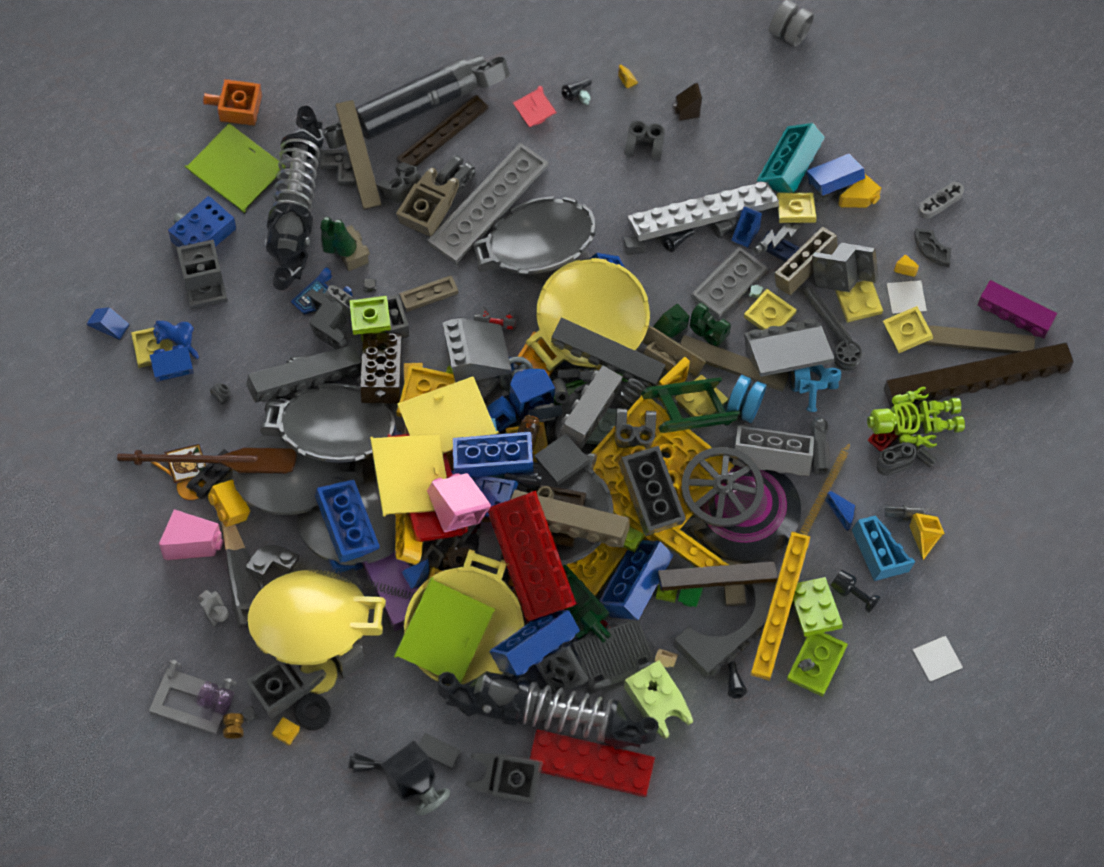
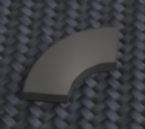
M915 228V241L922 254L935 264L949 267L951 248L945 247L937 241L934 230Z

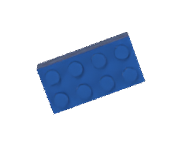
M642 540L635 553L627 550L599 600L609 611L611 618L639 620L659 583L658 570H666L674 556L660 541Z
M560 610L532 620L489 652L501 672L520 676L526 673L533 664L543 661V657L548 653L557 651L562 643L574 639L575 634L580 630L570 611Z

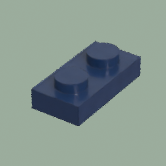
M782 239L775 249H773L772 243H770L766 252L786 262L800 247Z

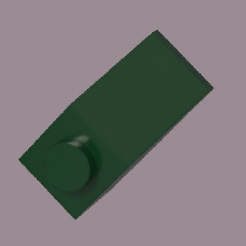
M677 303L663 313L653 328L672 339L688 327L690 316Z

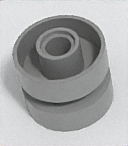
M785 0L774 14L769 26V32L779 38L785 35L784 40L797 47L808 34L814 20V14L804 8L798 12L799 6L790 0Z

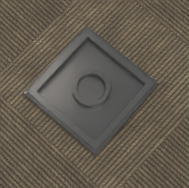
M564 434L534 455L535 459L557 485L590 463L589 459L567 434Z

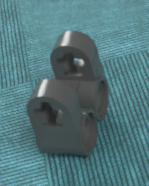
M633 121L629 125L624 155L634 156L635 146L647 143L648 146L653 148L651 159L660 160L665 135L664 127L658 123L647 126L643 121Z
M402 162L395 168L399 177L391 181L382 179L376 185L378 192L382 196L396 203H402L413 185L417 184L421 179L417 168L405 162Z
M617 408L614 437L616 445L621 448L639 445L649 449L655 438L656 411H646L644 426L633 427L630 424H626L627 409ZM626 433L630 438L623 439L620 434ZM640 435L648 436L649 440H642Z

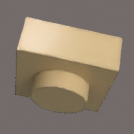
M659 648L654 661L660 660L663 667H674L678 654Z

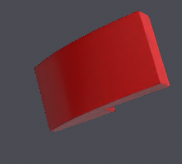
M893 429L890 433H873L867 441L882 452L899 435H895Z

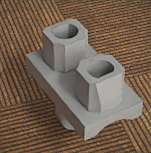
M205 590L198 596L201 602L200 605L213 627L217 625V622L225 621L229 613L216 591L211 594L208 590Z

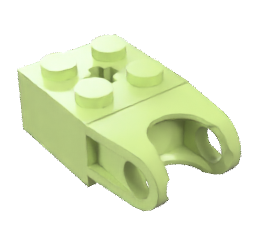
M660 660L625 679L624 689L643 718L652 717L658 721V734L663 739L669 737L665 723L666 718L676 716L687 725L693 723L691 713L681 692Z

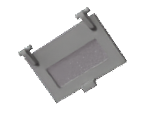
M170 660V669L167 668L149 712L217 735L223 721V716L226 714L235 692L230 689L231 685L236 686L237 682L230 678H225L224 682L226 685L223 687L175 671L176 666L181 667V664L176 660Z

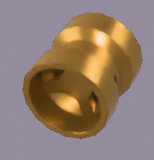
M229 713L223 716V723L225 724L223 737L238 739L244 736L242 728L244 717L242 714Z

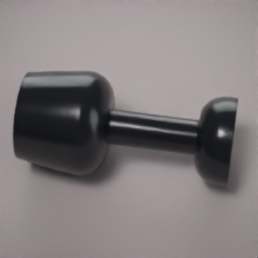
M841 570L830 586L841 596H847L849 593L855 595L866 603L865 610L870 613L881 597L878 595L870 597L855 586L857 583L856 577Z

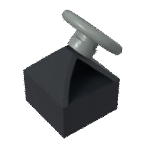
M414 740L381 764L389 785L403 801L417 796L420 797L422 801L415 808V814L418 816L433 811L450 796L449 789L443 788L435 791L432 787L436 775L430 759Z

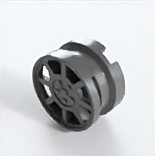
M851 340L840 342L834 354L835 364L843 370L855 369L860 363L862 349L858 343Z

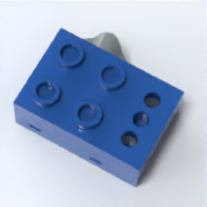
M208 196L185 215L181 213L175 214L174 224L168 229L170 241L177 247L208 240H214L216 247L236 230L234 217Z

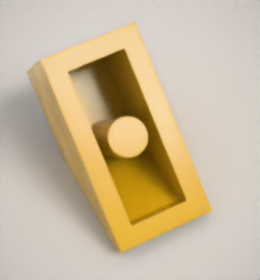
M865 174V179L854 183L840 195L838 205L840 207L867 208L870 204H875L880 199L881 187Z

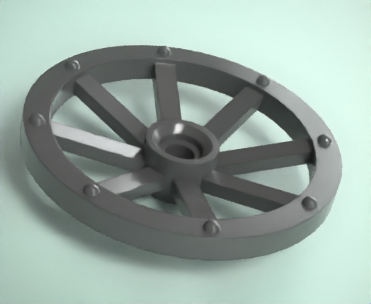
M716 447L697 454L689 462L682 477L681 491L687 508L699 520L712 526L731 527L745 522L756 512L763 497L764 484L759 468L747 455L732 448ZM723 456L721 475L705 459ZM729 457L745 465V467L731 476H728ZM700 464L715 480L689 478L694 468ZM750 471L754 477L756 488L733 482ZM721 482L726 483V486H722ZM689 486L713 487V489L694 503L690 495ZM732 490L755 495L752 505L745 510ZM717 494L719 498L716 517L710 516L699 509V507ZM726 495H728L740 515L732 518H722Z

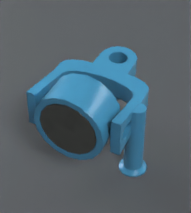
M822 364L790 371L792 391H799L800 394L809 392V402L806 408L809 412L817 411V390L826 388L837 389L841 380V370L837 368H824ZM810 372H815L820 380H811Z

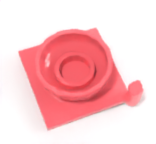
M538 86L537 90L513 102V105L529 128L543 123L546 118L556 114L555 109L544 95L542 86Z

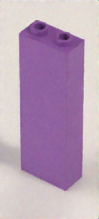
M395 552L372 563H367V561L361 562L369 580H371V584L373 585L375 581L374 589L377 597H382L386 600L385 608L383 609L394 632L404 628L405 615L410 603L409 592L411 591V599L413 593L415 594L418 590L411 589L402 574V571L410 568L408 563L396 559ZM385 584V591L387 590V587L389 585L388 593H384V590L382 591ZM402 590H404L403 596L405 595V592L407 590L406 598H402V595L400 596Z

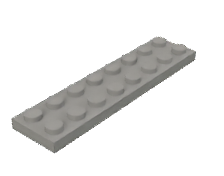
M519 143L427 240L428 245L457 264L472 248V244L478 241L548 167L549 162L522 143Z
M758 182L753 185L741 186L737 189L726 190L697 199H689L685 202L674 203L645 212H637L628 216V222L638 240L643 241L741 216L744 206L757 212L778 207L779 200L768 183Z

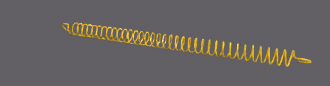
M838 455L836 461L840 462L841 460H838V458L841 459V458H843L844 456L839 457V455Z

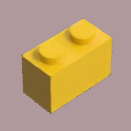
M233 479L212 486L208 499L210 504L216 509L217 516L224 526L229 527L246 521L250 509L239 492L236 491Z

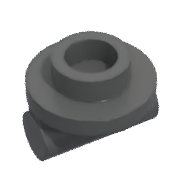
M216 383L210 389L221 405L225 404L231 395L229 387L224 383Z

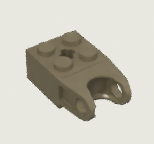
M430 168L418 183L413 185L396 213L401 224L429 237L435 233L448 212L459 186V180L455 177L442 186L435 185L438 172L434 168Z

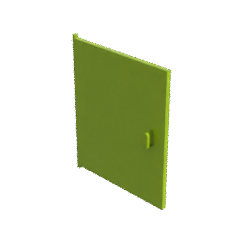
M230 123L188 166L185 165L186 169L244 213L249 205L277 178L276 174L281 171L278 168L280 161Z
M431 577L394 657L397 658L398 656L439 676L444 672L453 673L461 683L495 609L433 580L434 578Z

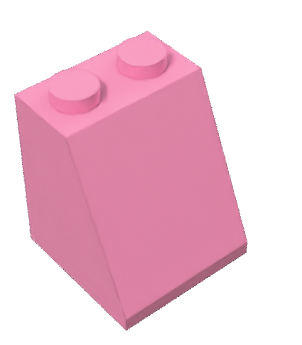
M457 473L446 479L437 478L431 482L427 490L444 532L479 524L491 507L489 501L468 473L463 475Z
M174 510L159 542V546L165 560L212 557L216 555L217 550H221L223 539L218 523Z

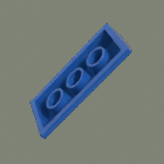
M531 432L453 438L454 474L459 473L463 475L468 473L470 477L504 475L506 472L513 474L534 472Z
M354 480L316 489L315 498L340 563L359 558L379 549V543Z

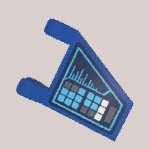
M324 268L319 276L291 301L303 314L317 311L312 307L307 294L311 289L316 292L322 291L325 294L328 289L325 282L332 278L331 270ZM348 286L342 289L350 296L353 295L351 288Z

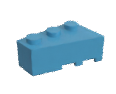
M876 515L859 519L856 522L852 532L874 581L904 574L911 570L915 560L912 557H908L903 551L902 545L896 543L891 537L890 531Z

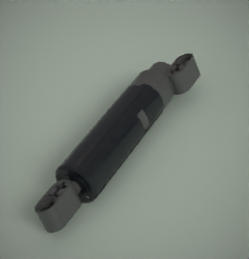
M480 54L468 60L461 58L355 107L363 137L369 140L476 90L477 86L486 88L508 78L510 73L505 57H496L487 62ZM339 121L327 126L323 130L330 149H336L345 145Z

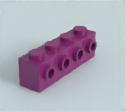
M992 280L988 282L977 304L984 311L991 312L1000 319L1007 320L1016 327L1025 329L1034 336L1045 339L1058 314Z

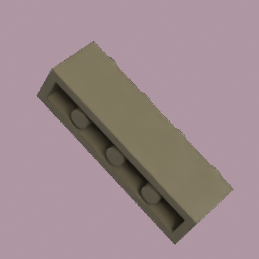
M824 227L817 231L775 272L776 287L791 295L814 273L812 262L814 252L830 255L834 253L838 247L837 235Z

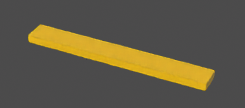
M791 532L751 676L770 681L810 536Z

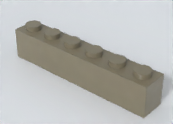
M514 490L511 499L528 493ZM538 496L551 532H561L574 538L581 537L591 542L605 543L610 547L617 546L623 548L630 528L628 517Z

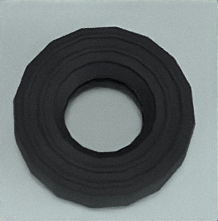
M318 694L303 696L295 706L297 723L307 730L323 728L331 716V708L328 701ZM308 706H318L321 710L320 715L315 719L306 717L305 710Z

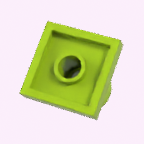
M387 296L349 300L353 335L361 334L362 342L363 334L386 333L387 330H391Z

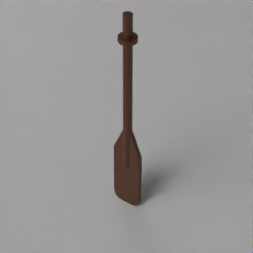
M245 447L220 456L143 454L141 450H135L134 454L118 453L117 455L118 461H134L135 465H141L142 462L220 463L239 473L279 474L290 473L294 469L297 458L295 450L291 448Z

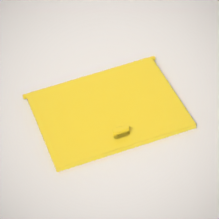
M473 376L397 403L409 435L439 434L442 454L453 451V438L499 434L498 431L496 432Z
M439 434L385 438L370 437L383 516L385 517L387 514L435 511L427 490L433 480L437 478L446 479Z

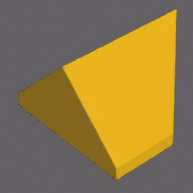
M918 513L913 515L909 527L924 560L945 533L938 517Z

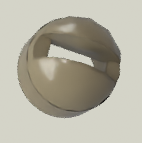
M548 486L541 487L537 492L538 496L554 498V493Z

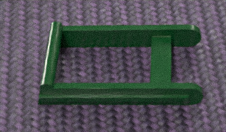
M721 377L646 388L641 393L643 399L659 398L670 420L659 426L661 433L722 424L728 426L733 421H736L738 419L737 416L740 414L739 410L726 412L714 391L715 387L722 381ZM706 391L718 414L682 418L671 396Z

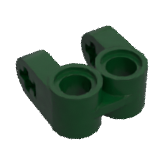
M700 302L692 311L689 324L691 330L698 336H704L709 344L718 347L729 336L731 324L725 319L715 322L714 317L709 313V307Z

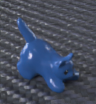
M156 321L153 333L157 344L168 339L177 345L187 346L195 359L199 358L197 351L191 347L194 328L189 322H180L174 326L167 321Z

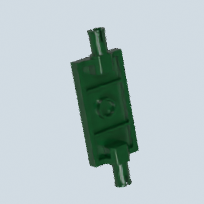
M563 565L576 605L563 610L570 611L580 630L575 635L580 640L589 631H592L600 642L604 643L606 641L605 637L609 639L611 633L600 622L610 614L609 611L567 565Z

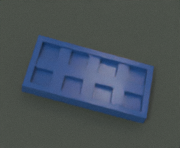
M489 476L471 477L491 506L511 500L514 490H517L518 483L513 480Z

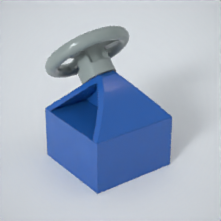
M523 357L510 358V365L516 362L522 364L518 369L513 370L512 373L498 376L501 387L510 393L509 402L515 407V414L519 421L527 418L528 410L535 409V406L552 403L554 405L555 387L544 369H534L532 364ZM504 377L512 379L510 387L505 383Z

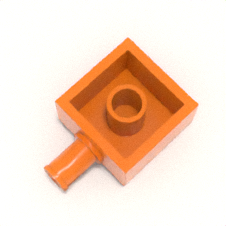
M225 79L221 95L205 93L203 103L204 105L218 106L217 110L221 122L255 126L262 98L261 86L257 83Z

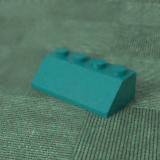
M814 123L787 126L756 181L768 183L772 190L779 193L795 192L800 181L805 176L810 163L814 160L815 154L821 147L825 136Z

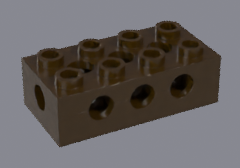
M363 334L360 385L361 403H399L402 352L401 334ZM383 372V373H385V374H384V375H379V374H377V373Z

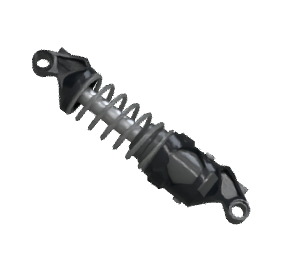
M301 106L298 109L296 124L300 129L286 135L281 140V152L279 155L282 160L278 163V168L281 171L276 174L277 179L280 181L276 182L275 188L278 191L273 195L277 202L273 203L268 214L267 239H265L266 251L281 266L276 269L273 278V285L277 290H286L295 279L301 280L302 270L305 268L308 260L307 246L310 244L309 236L313 225V217L311 216L313 205L311 201L314 198L313 190L316 187L314 180L317 177V160L324 142L323 122L317 121L313 109L309 106ZM283 154H285V155H286L287 157H289V158H288V159H285V158L283 157ZM282 163L291 164L290 169H283ZM305 165L311 168V170L305 172ZM283 172L289 174V179H281L280 174ZM304 175L308 177L310 180L307 182H303ZM280 183L287 184V190H281L278 185ZM303 186L308 189L307 192L302 193Z
M486 671L465 684H461L455 675L450 672H444L438 678V693L446 700V705L457 707L468 717L476 714L502 720L503 724L512 726L526 724L527 722H531V725L535 726L536 722H544L545 729L549 728L552 717L558 718V732L562 731L565 720L571 721V735L575 734L578 723H583L584 738L588 737L591 726H596L597 741L601 740L604 743L610 744L614 749L628 746L641 748V744L653 742L657 737L659 723L655 718L646 717L634 723L624 711L619 700H609L607 710L604 712L602 697L597 698L593 709H590L589 694L584 695L580 706H577L576 691L571 692L567 703H564V690L560 688L554 700H552L550 685H547L542 690L536 682L529 681L527 677L521 675H513L511 677Z

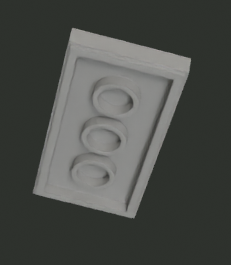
M739 246L691 294V298L698 303L702 302L709 307V312L720 319L750 289V286L754 285L767 272V267Z

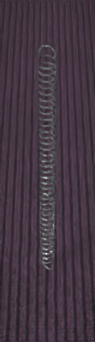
M350 574L348 575V578H347L348 583L352 582L351 580L349 581V576H350ZM368 579L364 584V586L366 585V588L370 587L369 585L367 586ZM385 584L382 591L384 590V593H388L389 585L387 587V590L385 591ZM402 590L400 596L402 595V598H404V597L406 598L407 590H406L404 596H403V591H404V590Z

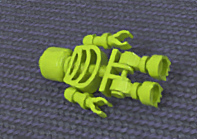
M920 387L914 392L908 391L904 395L894 396L892 398L894 406L891 409L873 410L867 418V425L875 434L890 433L894 429L895 435L900 436V443L908 442L915 444V446L922 444L928 448H933L937 444H932L928 440H934L937 436L928 435L922 437L919 434L912 436L918 431L920 422H923L924 433L929 434L931 431L938 433L945 429L953 430V428L954 433L962 432L965 429V421L963 416H956L946 421L937 418L941 411H950L951 415L959 414L961 412V401L959 398H951L949 401H943V403L937 401L927 403V401H922L919 404L921 412L919 414L917 407L912 402L914 400H924L929 396L928 394L926 396L919 394L920 391L926 389V387Z

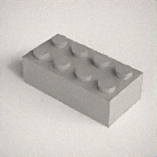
M602 366L599 371L595 370L590 379L592 382L589 386L586 384L581 392L582 397L574 402L571 414H566L562 421L561 437L567 434L580 450H582L612 404L620 388L622 376L605 366Z
M738 426L734 449L752 459L759 470H773L778 473L786 472L798 476H809L813 458L814 437ZM733 458V465L745 467L742 462Z

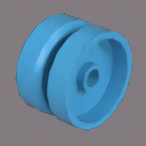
M741 375L730 395L726 412L738 410L740 412L743 407L742 420L752 423L763 400L767 384L757 381L750 390L751 378Z

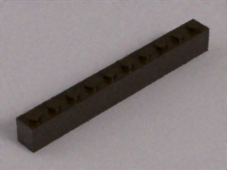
M1066 342L886 380L884 390L890 408L894 406L892 403L894 396L904 395L908 391L914 392L920 387H926L919 394L922 396L928 394L929 396L924 400H914L912 402L918 405L922 401H937L947 396L956 397L966 392L975 393L980 389H993L999 385H1012L1018 381L1027 382L1037 377L1046 378L1051 374H1065L1070 371L1074 361Z

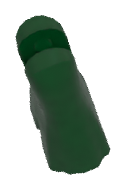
M331 217L323 218L320 224L323 252L333 254L337 250L339 256L350 257L355 252L357 244L352 235L347 231L342 220L337 219L335 222L332 221Z

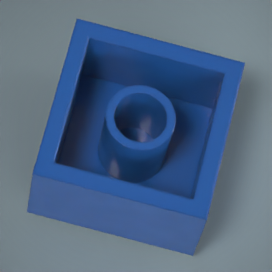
M176 345L169 351L159 349L153 351V354L150 355L156 382L194 374L187 346Z

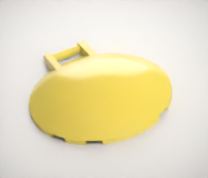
M598 258L570 262L553 273L544 284L537 303L539 331L532 335L525 343L532 347L543 360L548 371H552L563 361L586 368H601L602 365L600 364L598 366L593 365L582 356L578 358L567 349L561 350L553 346L551 338L561 317L630 349L636 350L643 341L649 326L650 311L648 297L638 279L619 264L616 265L605 259ZM540 339H543L557 356L555 359L552 360L538 344Z
M471 549L467 553L463 567L448 569L432 576L433 580L495 609L461 684L479 677L486 671L503 674L504 672L499 670L489 651L524 627L519 601L511 589L501 580L506 562L482 556ZM475 561L498 569L497 573L493 574L470 566L471 562ZM431 578L418 588L410 600L405 615L404 634ZM419 667L426 675L438 682L439 675Z
M312 570L296 571L276 578L259 591L249 608L248 628L258 648L265 654L269 653L276 657L278 661L293 665L320 664L328 662L329 658L336 655L340 657L353 648L352 645L358 639H361L363 635H381L383 630L381 625L383 608H385L386 600L382 597H365L354 583H348V580L345 582L344 579L341 581L340 575H338V579L337 577L334 579L332 572L330 577V572L323 576V572L321 575L319 572L316 574V570L315 572H312ZM370 609H375L373 623H368Z

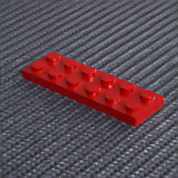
M539 729L536 730L529 758L543 761L541 773L642 797L647 796L655 761L653 756L624 749H614L611 746Z

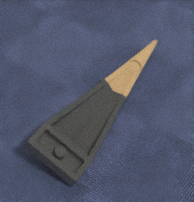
M221 522L232 609L235 612L238 628L248 627L249 608L255 596L264 585L259 577L245 571L246 565L251 559L236 525L225 527L223 522Z

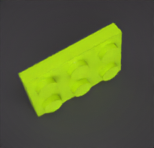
M826 577L797 583L792 604L804 637L842 629L843 623Z
M826 633L807 636L787 680L823 697L848 644ZM805 659H811L815 666L811 670L802 671L798 664Z

